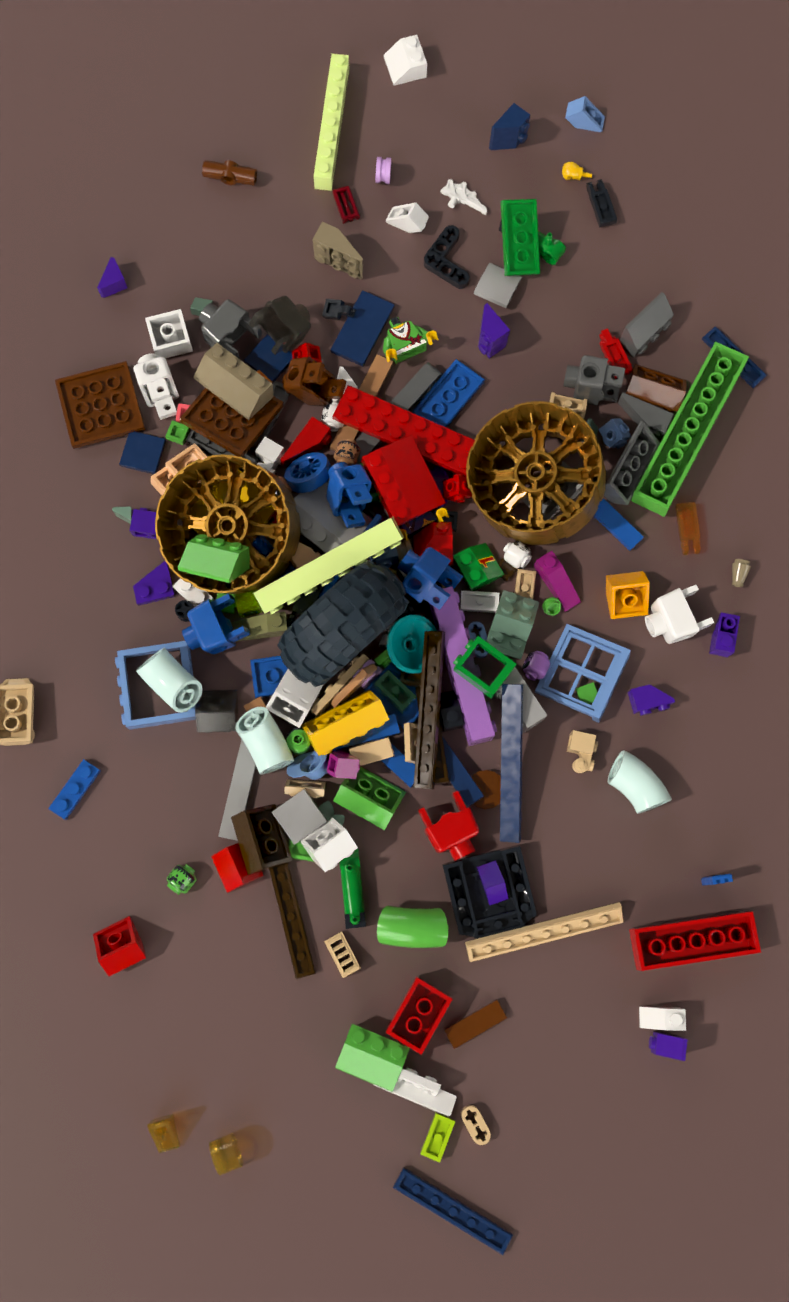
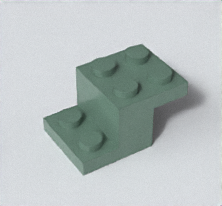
M503 590L486 642L502 654L521 660L534 624L539 602Z

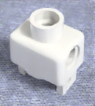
M152 353L142 356L138 360V364L134 366V372L147 406L156 407L160 420L177 415L173 400L179 398V394L166 359Z
M697 585L684 590L677 588L656 599L651 605L653 614L645 616V624L652 637L663 634L665 641L668 644L691 638L700 630L714 623L712 617L697 623L685 599L694 595L699 590Z

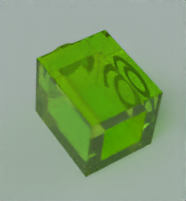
M257 590L234 595L240 618L263 613L260 604L253 594Z

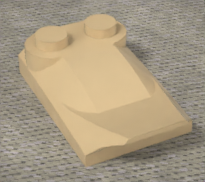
M29 678L6 679L0 684V745L10 746L33 743L35 731L33 730L34 685L30 682Z

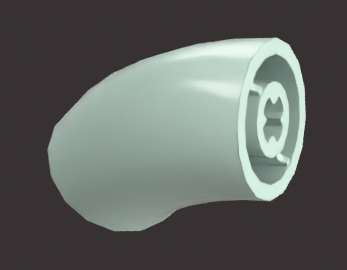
M165 647L156 652L136 670L140 677L176 712L188 711L194 707L202 695V684L186 671Z
M256 707L240 717L236 723V732L249 750L260 775L277 771L295 761L281 730L267 708Z
M625 750L619 753L612 765L607 782L626 796L637 814L649 811L672 800L662 781L644 762Z

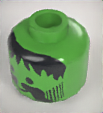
M294 728L288 732L286 743L292 753L300 755L309 750L311 742L303 728Z
M179 864L176 865L167 876V886L178 895L180 893L186 894L196 882L195 870L188 864H185L184 867Z

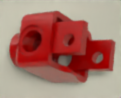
M458 791L452 793V797L460 812H449L441 816L439 822L434 825L424 807L418 810L426 827L424 832L435 851L443 853L449 850L454 861L476 851L470 839L479 834V827L471 808H466Z

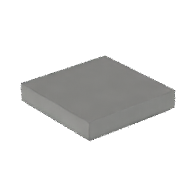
M305 788L272 811V814L294 845L327 822V819Z

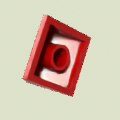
M239 843L230 845L211 856L227 893L264 876L262 871L248 875Z

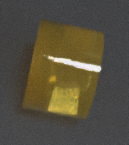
M233 1133L209 1142L211 1157L220 1176L243 1167L241 1151Z

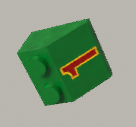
M486 543L471 546L453 556V562L459 573L463 576L462 578L470 591H477L504 575Z

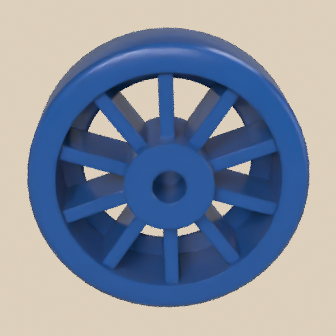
M319 452L308 453L295 459L287 467L285 479L292 491L297 493L311 492L328 481L330 478L328 471L332 466L325 454Z

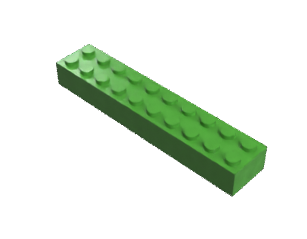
M718 342L714 343L635 489L632 502L663 517L666 516L740 377L749 356Z

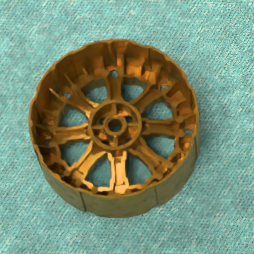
M543 401L525 402L514 405L513 408L501 411L479 431L473 447L470 448L467 459V483L476 505L496 531L507 538H513L523 544H551L559 542V539L564 537L568 538L574 535L592 519L598 510L599 502L602 501L604 496L606 471L595 433L580 415L567 407L558 406L556 403ZM544 424V430H539V425ZM547 436L559 437L563 440V444L557 449L546 453L545 439H547ZM524 438H533V445L528 453L522 452L515 445ZM583 439L584 442H578V440ZM501 441L506 442L503 447L499 444ZM578 452L581 458L584 459L585 467L569 469L560 465L570 454L573 455ZM503 455H508L515 463V467L508 470L498 471L496 469V465ZM550 465L551 469L545 470V467ZM534 472H541L540 476L532 477ZM594 477H598L597 482H593ZM483 479H487L486 481H484V484H481V481ZM578 482V484L583 485V493L581 496L579 495L575 502L561 491L558 484ZM501 483L515 484L507 497L498 503L494 497V486H498ZM527 484H531V485H532L531 488H527V487H525V486H526ZM545 496L553 499L563 512V514L557 516V519L544 521L542 503H544ZM528 497L530 502L528 521L516 520L511 515L514 511L513 508L521 499L524 500ZM497 517H502V520H500L499 522H497L495 519Z
M212 455L207 456L206 459H198L185 466L165 487L167 489L161 495L156 511V538L159 541V549L166 563L185 582L208 592L237 595L250 593L249 591H257L274 582L290 565L289 561L295 555L299 544L300 517L296 511V502L289 489L270 471L242 457ZM243 468L244 472L239 475L238 470ZM199 481H201V484L204 485L201 488L197 486V483ZM228 481L227 497L222 504L213 495L211 487L219 482ZM245 482L255 483L262 491L252 501L241 506L240 495ZM276 489H279L281 493L279 496L275 494ZM198 499H201L208 508L209 514L203 516V518L191 516L192 507ZM273 505L277 511V524H258V522L252 521L256 513L266 506ZM232 510L236 511V515L234 517H231L230 512ZM182 519L183 525H178L177 521ZM231 521L232 529L227 531L225 528L226 523ZM201 529L206 531L207 536L210 538H222L227 541L229 537H232L233 542H239L244 546H248L250 550V564L253 569L231 581V588L228 589L226 587L227 582L178 571V565L189 541V530ZM259 535L276 539L273 551L267 557L260 554L252 545L253 542L250 537H257Z

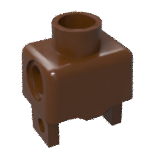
M304 357L290 361L288 371L284 375L282 383L284 390L288 394H293L307 405L317 406L328 405L330 399L342 398L347 381L335 379V376L324 368L325 365L322 362L317 363L311 357ZM321 386V390L317 395L315 390Z

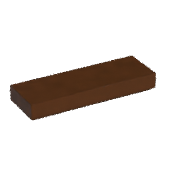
M496 999L444 1029L455 1049L507 1019Z

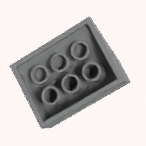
M327 482L316 490L299 493L294 498L296 511L300 517V533L323 553H327L362 534L372 521L364 512H361L366 521L365 525L347 529L342 517H335L326 499ZM342 496L341 503H347L349 500Z

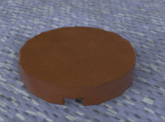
M490 770L475 773L471 778L484 797L473 805L485 810L498 806L501 797V776Z

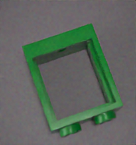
M477 636L475 640L471 639L465 646L467 651L464 655L459 654L455 659L453 671L492 699L515 668L516 663ZM478 645L506 665L491 686H488L462 667Z

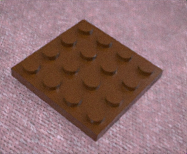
M127 361L55 379L73 449L128 435L131 432L145 430Z
M205 388L179 419L180 423L235 456L243 457L284 407V402L273 397L248 420Z

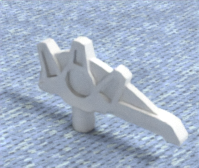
M448 179L447 185L440 190L442 194L450 197L451 200L448 203L450 208H454L456 203H462L480 211L484 215L487 214L486 207L476 198V192H471L466 188V182L453 184V180Z

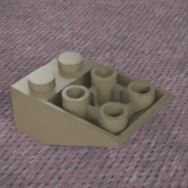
M322 222L313 237L314 259L322 264L326 263L332 266L337 271L346 272L351 277L362 280L363 258L338 228Z

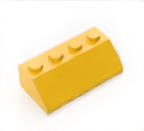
M368 690L305 722L301 726L306 732L314 750L320 756L331 753L338 746L348 744L355 737L364 736L372 728L383 726L389 718L381 700L371 690Z

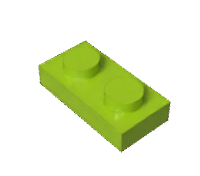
M436 1112L420 1154L440 1163L455 1120Z

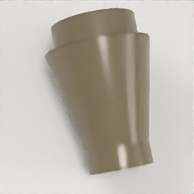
M735 559L734 563H732V586L743 587L751 568L749 566L750 561Z

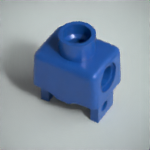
M345 462L336 463L328 471L330 477L326 492L328 504L335 517H342L347 529L363 526L366 521L361 512L365 509L366 503L372 501L369 493L372 482L361 464L349 466ZM342 496L346 497L349 501L341 503Z
M428 547L421 556L410 549L397 567V569L407 575L402 581L406 593L419 603L425 599L439 610L448 600L450 594L435 584L436 581L446 588L453 586L454 590L463 576L448 566L451 561L432 547Z
M228 593L214 601L208 599L188 611L187 616L191 626L183 629L182 634L191 650L201 647L202 650L210 654H217L236 646V641L251 634L249 629L244 626L232 631L233 626L230 620L221 611V609L236 602L232 595Z

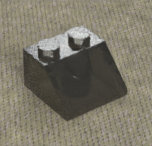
M237 690L202 691L195 710L197 732L236 731L235 727L238 722Z

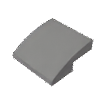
M489 263L474 294L506 308L522 277L505 276L503 268Z

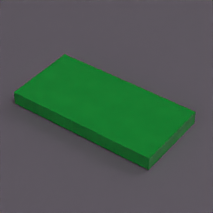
M537 199L502 200L501 219L504 275L540 274Z

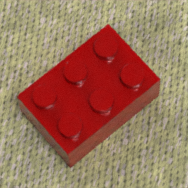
M416 976L385 1031L388 1035L422 1055L453 999Z

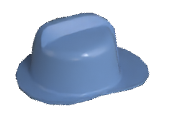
M316 751L305 753L294 758L295 761L287 767V774L290 777L306 776L311 780H318L327 774V755L319 756Z

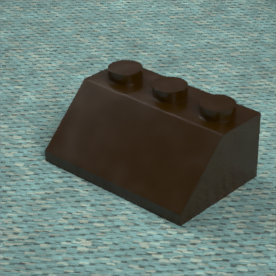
M275 804L244 810L231 817L248 875L293 861L283 828L272 814V811L276 809Z

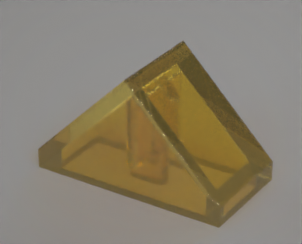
M173 1114L153 1119L147 1124L159 1153L180 1147Z

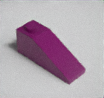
M553 551L536 560L533 567L553 596L559 599L564 612L581 602L563 565Z

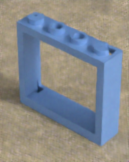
M186 641L117 651L118 657H115V664L120 672V676H117L118 686L122 689L119 700L120 705L124 707V713L121 715L123 725H126L129 730L199 719L197 703L188 712L136 720L132 718L126 658L155 654L164 647L168 652L180 650L182 667L193 676L191 652Z

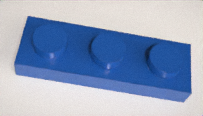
M83 759L48 809L64 820H67L101 770Z

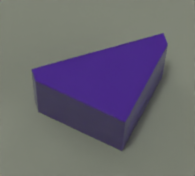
M110 257L97 287L103 298L128 288L113 257Z
M492 861L477 866L489 905L507 900L508 894L505 881L497 862Z

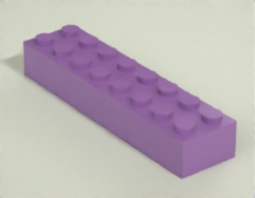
M452 586L444 588L450 594V597L440 610L430 603L429 606L436 630L445 632L444 660L452 688L460 705L468 745L473 746L491 741L495 736V732H497L494 720L491 721L490 719L491 707L489 702H485V694L453 671L455 659L459 654L463 656L467 651L465 646L469 642L470 634L468 628H464V613L458 607V603H460L457 591L454 592ZM473 651L462 667L479 678L481 673L478 664L475 665L474 663L475 651Z

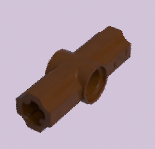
M208 160L203 162V177L221 180L226 185L241 183L254 186L256 184L257 169L239 166L231 160H227L224 163Z

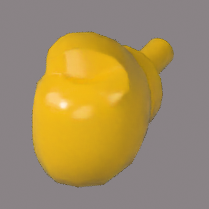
M567 162L562 167V175L565 180H580L582 176L592 178L591 173L583 172V168L579 167L575 162Z

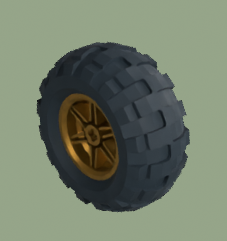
M371 560L359 564L322 595L283 633L277 645L282 651L280 656L283 664L298 680L306 684L310 682L314 687L324 685L406 610L409 601L404 596L406 591L402 582L389 568L381 564L376 565Z

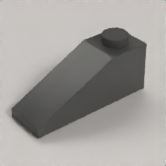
M622 392L618 404L637 425L640 421H643L657 439H662L673 413Z

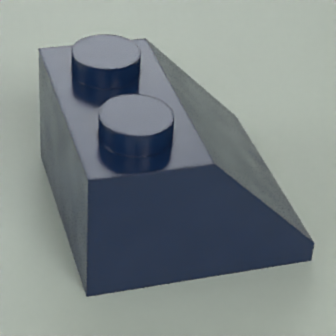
M513 103L492 126L489 149H516L520 143L523 144L528 137L527 130L530 127V114Z

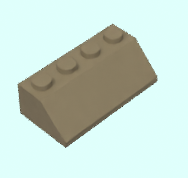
M218 343L204 354L194 375V379L248 420L274 397L273 384Z

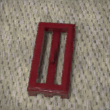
M345 186L332 190L342 223L344 224L348 220L351 222L355 218L356 220L360 219L350 187ZM345 191L347 192L354 214H351L349 206L344 195ZM338 193H340L347 216H345L344 211L342 209Z

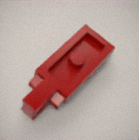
M608 328L602 330L599 334L601 339L600 348L605 358H608V364L625 368L624 375L632 373L633 368L619 339H616L615 336L612 337Z

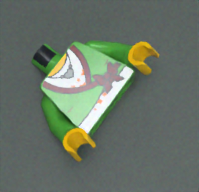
M394 317L389 321L391 329L387 331V337L384 339L383 353L386 356L387 362H390V359L393 358L395 364L425 352L427 341L429 345H432V340H439L437 332L433 330L428 332L418 325H414L411 321L401 323L398 317Z

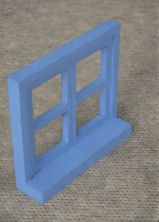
M566 624L549 660L550 667L545 677L540 679L535 693L591 716L593 721L599 723L630 657L631 650ZM571 638L591 645L582 666L562 659ZM595 647L615 655L605 677L586 669V665ZM558 666L578 673L568 695L549 687ZM582 675L601 683L592 705L572 697Z

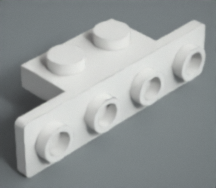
M411 1068L401 1070L394 1090L391 1093L443 1115H451L456 1101L455 1095L441 1090V1084L436 1083L437 1080L433 1077H421L417 1075V1071Z

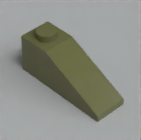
M285 611L262 614L231 622L233 626L232 631L244 626L251 633L238 641L282 636L288 629Z

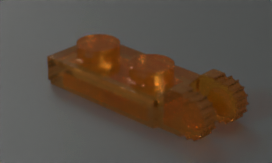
M678 503L675 505L682 553L683 555H688V540H693V551L695 554H700V530L696 503Z

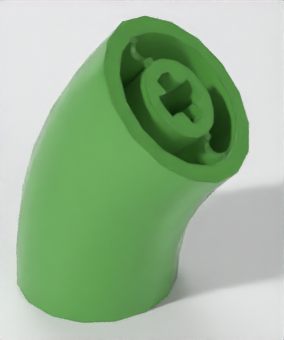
M388 905L382 910L378 920L377 939L381 944L397 947H443L448 939L447 919L441 908H404Z

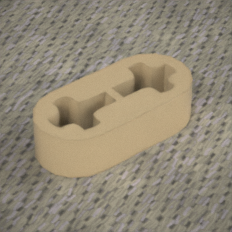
M474 1105L465 1106L461 1111V1117L472 1139L478 1145L487 1144L491 1133L479 1110ZM468 1110L476 1112L474 1115L476 1123L473 1124L470 1118H465ZM479 1126L482 1132L486 1130L483 1140L480 1137H475L478 1135L475 1127Z

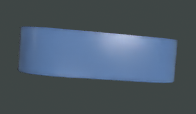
M472 622L468 627L469 641L477 638L475 633H471L473 627L481 630L478 635L486 641L487 634L483 624ZM476 649L474 650L475 656L478 658H484L488 655V652L485 650L484 653Z

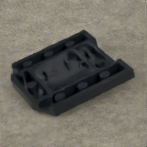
M519 845L442 864L459 935L479 939L524 927L532 917L534 918L537 915ZM496 861L505 881L508 899L489 905L477 866Z

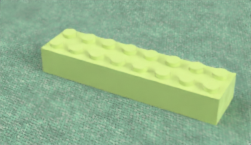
M391 517L257 590L253 594L263 612L267 613L270 611L273 614L282 609L285 602L288 605L301 598L300 594L304 593L306 596L317 589V585L321 584L322 587L334 580L333 576L338 574L341 577L351 571L350 567L354 565L357 567L359 564L367 562L368 557L372 556L374 559L385 552V548L390 547V549L397 547L402 543L401 539L404 536L394 518Z

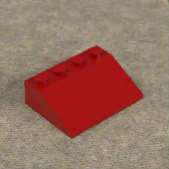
M412 435L381 447L362 457L361 462L389 517L394 518L398 527L446 503Z

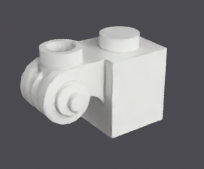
M264 437L255 451L256 457L264 463H258L257 465L275 475L276 470L274 469L281 465L280 459L285 454L284 447Z

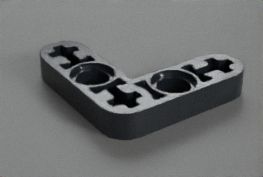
M449 225L442 231L425 254L424 267L454 287L464 289L469 284V274L445 259L459 239V229L454 225ZM454 233V235L450 236L449 241H447L448 234ZM438 245H444L446 247V250L439 251L436 247ZM449 267L451 272L445 274L442 272V268ZM463 277L464 280H462L461 282H459V281H458V278L461 279V278Z

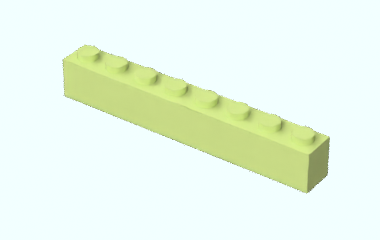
M331 54L314 171L315 189L332 191L349 75V55Z

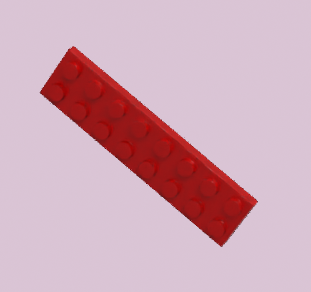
M350 385L347 386L332 416L333 420L388 444L412 435L423 459L467 477V459L470 448L473 447L475 442L474 439Z

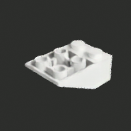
M287 669L265 708L300 728L323 685L314 687L310 682L306 684L298 680Z

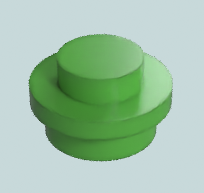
M550 597L543 602L542 609L547 615H557L561 610V602L558 598Z

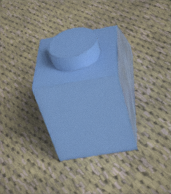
M584 96L568 103L565 118L575 128L601 132L605 116Z

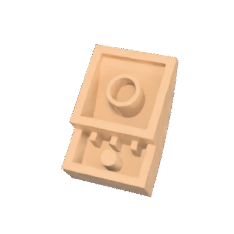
M194 443L166 462L163 469L151 476L152 486L163 495L167 489L165 488L181 469L198 459H206L207 456ZM201 481L197 483L199 488L202 486Z

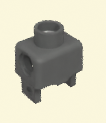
M225 300L219 308L213 303H209L200 313L199 320L203 323L201 329L205 342L211 347L218 343L237 358H239L238 351L232 346L247 330L258 339L262 336L261 326L249 318V313L231 300Z
M584 355L581 358L580 366L567 365L563 387L574 388L573 398L588 399V404L598 405L600 400L617 403L625 368L607 365L608 358ZM616 376L618 379L613 380L611 377ZM611 391L613 392V395L610 396L607 394V392Z

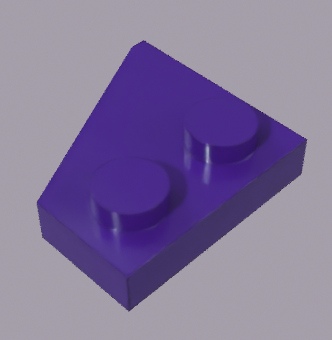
M166 561L162 562L133 586L138 606L175 597L169 566Z

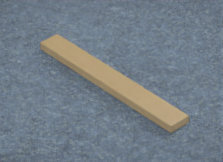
M619 902L467 941L465 944L469 962L624 923L622 906Z

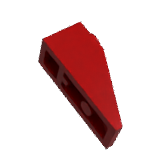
M312 416L280 459L281 466L286 468L300 456L317 452L324 445H328L332 438L331 428Z

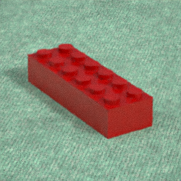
M753 911L629 929L636 970L639 971L761 953Z

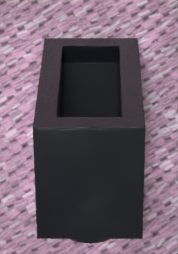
M454 690L441 693L440 719L443 732L460 729L464 725L460 705Z

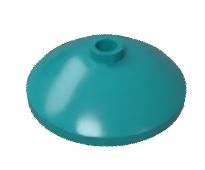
M419 615L404 616L398 619L389 630L387 636L389 657L394 665L404 672L412 674L422 672L424 632L437 631L435 626L425 617Z

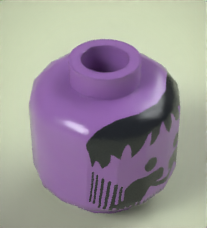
M540 651L529 653L522 666L525 676L533 681L543 679L550 667L548 656Z

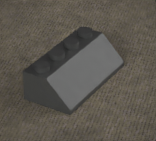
M640 421L606 483L604 496L610 503L629 504L635 489L660 445V442L643 421Z

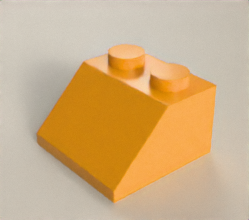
M644 571L606 575V596L611 619L648 615L650 582Z

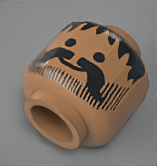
M346 439V441L338 442L334 453L336 463L345 462L349 466L356 465L361 449L355 440Z

